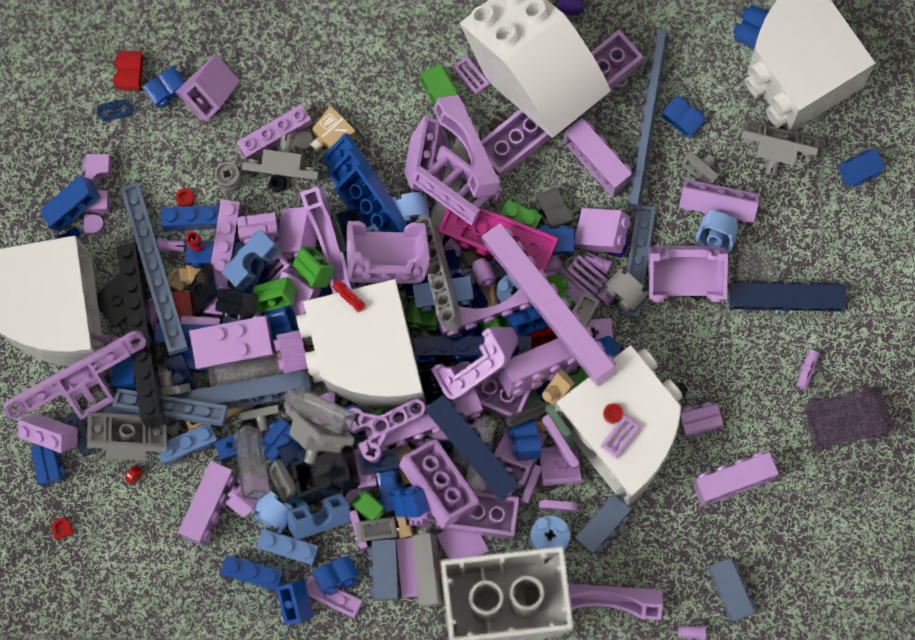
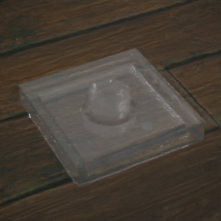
M739 243L736 280L745 282L763 281L766 284H771V282L775 281L777 246Z

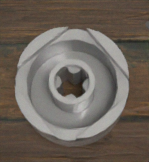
M620 268L604 285L606 288L604 293L612 300L615 298L619 301V307L627 313L629 310L634 311L649 293L647 290L643 293L641 290L643 286L628 272L624 275L622 273L624 269Z

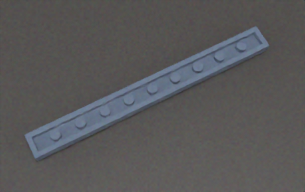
M659 29L658 35L654 37L656 49L651 55L653 68L649 70L648 80L650 81V86L646 87L645 92L647 104L643 105V115L645 116L644 122L641 121L640 133L642 135L641 139L637 141L639 153L638 157L635 156L634 168H636V171L631 177L633 190L628 195V203L631 204L633 210L638 211L641 209L668 43L666 29Z
M139 182L122 186L120 189L169 355L186 351L188 347Z

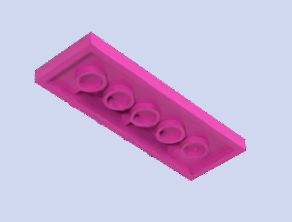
M481 207L478 208L480 212L476 222L471 226L447 208L438 232L459 242L458 245L465 249H469V247L475 248L476 253L482 256L492 255L484 245L482 236L501 223L504 228L508 227L514 235L512 237L514 241H519L525 249L523 252L534 259L536 262L535 267L538 270L542 269L543 272L546 271L559 241L558 238Z

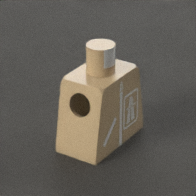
M330 106L313 127V134L317 138L309 145L315 152H318L324 146L329 150L343 134L348 133L353 139L356 136V132Z

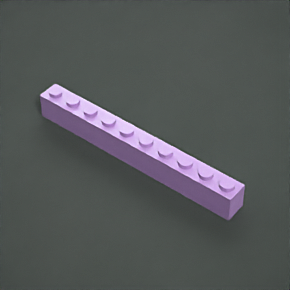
M501 223L482 236L484 245L598 387L616 374L615 366L617 364L611 355L607 357L603 352L605 350L603 345L599 341L595 342L592 338L593 333L587 326L583 327L580 323L582 320L576 312H571L569 303L564 297H559L557 294L559 291L553 283L549 284L547 282V276L543 270H538L535 267L536 262L534 259L523 252L525 249L519 241H514L512 238L514 235L508 227L504 228Z

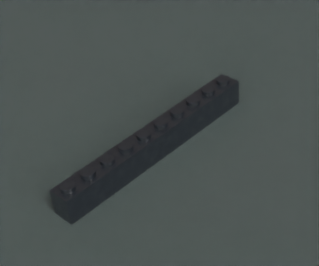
M134 242L118 246L117 254L128 333L140 331L146 340L143 349L141 348L140 351L132 353L140 418L148 429L165 425L166 420L144 269L138 247ZM135 337L130 343L136 344L140 341V338Z

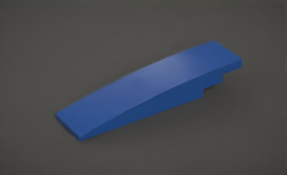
M348 133L343 134L322 157L330 169L328 175L336 184L334 190L348 210L357 209L360 222L364 223L366 228L375 224L379 232H404L407 224L389 193Z

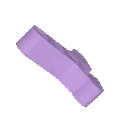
M415 399L381 416L362 413L358 408H351L346 413V421L353 434L364 429L372 430V436L368 440L359 443L358 446L367 461L376 463L382 458L381 450L389 434L425 417L426 406L421 400ZM415 405L422 406V411L419 414L412 413V408ZM399 413L404 414V420L396 423L394 420L395 416ZM354 414L359 416V425L354 420H352ZM380 422H385L387 425L386 429L381 432L377 431V425ZM369 446H370L374 451H376V452H375V457H371V456L369 455V454H370V451H369L370 448H369Z

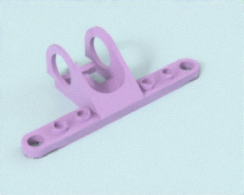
M132 331L8 400L4 404L6 416L10 417V419L20 418L19 416L28 411L31 412L59 395L64 394L80 420L86 421L85 417L88 416V412L94 413L114 401V395L101 372L126 359L130 354L138 350L140 351L141 348L143 349L146 343L143 333ZM133 338H140V341L138 343H130L132 342L131 340H133ZM99 383L107 398L82 411L75 396L83 393L89 403L96 401L89 388ZM11 406H19L18 410L14 412L9 411Z

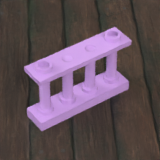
M442 145L436 158L438 161L428 170L419 166L414 172L412 183L472 226L478 218L480 212L478 208L489 198L497 202L502 188L498 186L494 195L478 197L473 203L467 201L463 197L470 191L468 183L458 192H455L448 186L459 176L468 182L471 166ZM445 165L453 172L443 181H440L433 175Z

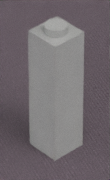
M429 530L419 531L418 535L412 536L419 606L432 607L444 605L437 535L430 533Z

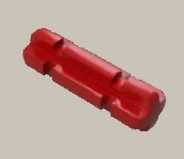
M337 280L333 284V289L345 301L353 305L357 312L365 308V303L361 299L358 300V296L347 286L345 287L341 280Z

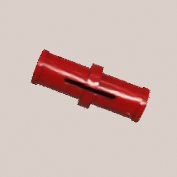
M195 231L188 232L186 235L188 246L195 253L201 252L203 250L202 238Z

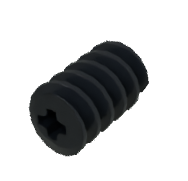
M436 360L417 364V367H423L419 374L425 375L421 382H427L422 388L429 390L424 396L431 397L427 402H434L442 395L446 398L431 370L436 365L442 364V362Z

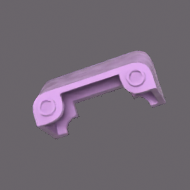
M348 221L347 274L351 282L381 283L395 279L396 283L417 284L425 279L430 261L425 223H410L404 228V232H367L364 223Z
M648 247L649 299H652V301L663 302L668 296H706L710 298L711 302H722V299H727L728 252L725 247Z
M513 327L488 328L484 331L482 335L485 337V341L479 347L484 356L474 363L463 361L456 366L438 364L431 369L447 398H461L507 365L518 344V337Z

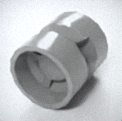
M224 162L216 168L215 178L220 189L225 192H234L240 187L242 178L235 164Z

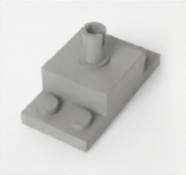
M744 121L741 138L750 143L758 142L756 157L768 159L765 173L769 175L772 167V175H777L779 162L794 165L797 151L801 152L804 156L817 155L818 137Z
M281 133L280 149L277 151L264 149L262 161L248 159V163L243 162L242 170L317 181H321L322 173H319L318 169L312 167L304 168L306 156L291 152L292 134Z
M287 405L285 412L293 420L289 434L306 450L303 459L305 462L315 464L318 451L340 453L341 447L345 445L353 446L354 438L323 409Z
M88 412L87 448L105 449V459L145 461L146 451L166 452L167 417H165V425L147 429L142 423L140 415Z

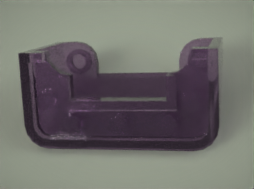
M875 386L867 387L863 392L824 400L813 398L807 400L808 404L804 405L814 451L824 450V447H833L836 444L869 437L876 438L878 434L880 438L886 437L894 432L893 423L882 393Z

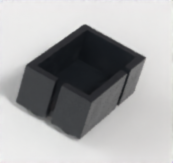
M347 445L341 447L340 453L318 452L315 464L299 460L291 463L294 479L297 480L295 485L298 498L307 505L339 494L341 489L346 491L360 485L353 450Z

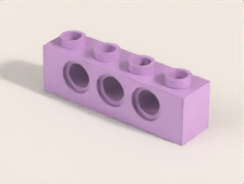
M301 104L237 141V145L247 162L248 159L255 160L263 155L264 149L272 150L280 145L281 133L292 134L294 137L299 131H305L313 126L312 120Z

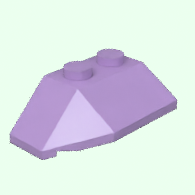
M428 116L422 118L410 138L404 171L410 188L423 193L426 192L412 183L415 170L419 166L428 170L438 161L436 158L440 147L443 145L448 150L450 148L446 133L442 128L443 126L440 125L438 120ZM444 165L433 176L442 181L446 166Z

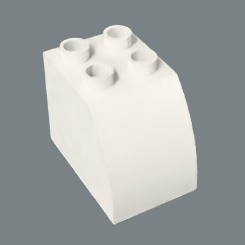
M488 0L483 5L475 8L467 18L460 22L485 78L552 138L611 91L600 67L576 29L564 13L548 0Z
M777 0L767 14L760 29L747 71L749 76L745 78V83L754 97L764 96L770 105L766 109V114L776 128L784 125L788 131H794L862 89L876 63L831 0Z
M76 236L0 249V334L5 339L33 357L64 366H71L104 347L102 342L92 339L93 334L97 336L102 334L92 256Z
M395 279L352 289L351 291L358 296V300L361 299L365 303V308L360 312H357L353 305L345 301L339 293L303 301L306 313L296 317L301 337L304 338L306 346H314V351L305 353L310 376H313L314 383L323 381L329 392H333L334 395L351 401L354 404L368 408L393 410L415 399L421 400L427 406L401 296Z
M631 345L613 358L617 364L615 366V375L598 387L590 377L557 401L555 407L556 412L571 431L575 444H578L579 449L619 499L627 506L646 490L661 469L678 428L681 406L678 401L683 398L677 386L670 379L661 383L656 377L654 370L658 365L651 354L644 348L637 353ZM611 403L620 405L623 409V417L627 415L641 426L617 459L600 447L617 425L606 422L603 417L604 408ZM625 421L607 444L609 447L629 424L627 421ZM632 426L628 430V432L624 435L621 441L613 449L615 452L619 449V447L623 444V442L634 430V426Z
M563 547L441 561L450 640H542L567 633L573 629Z

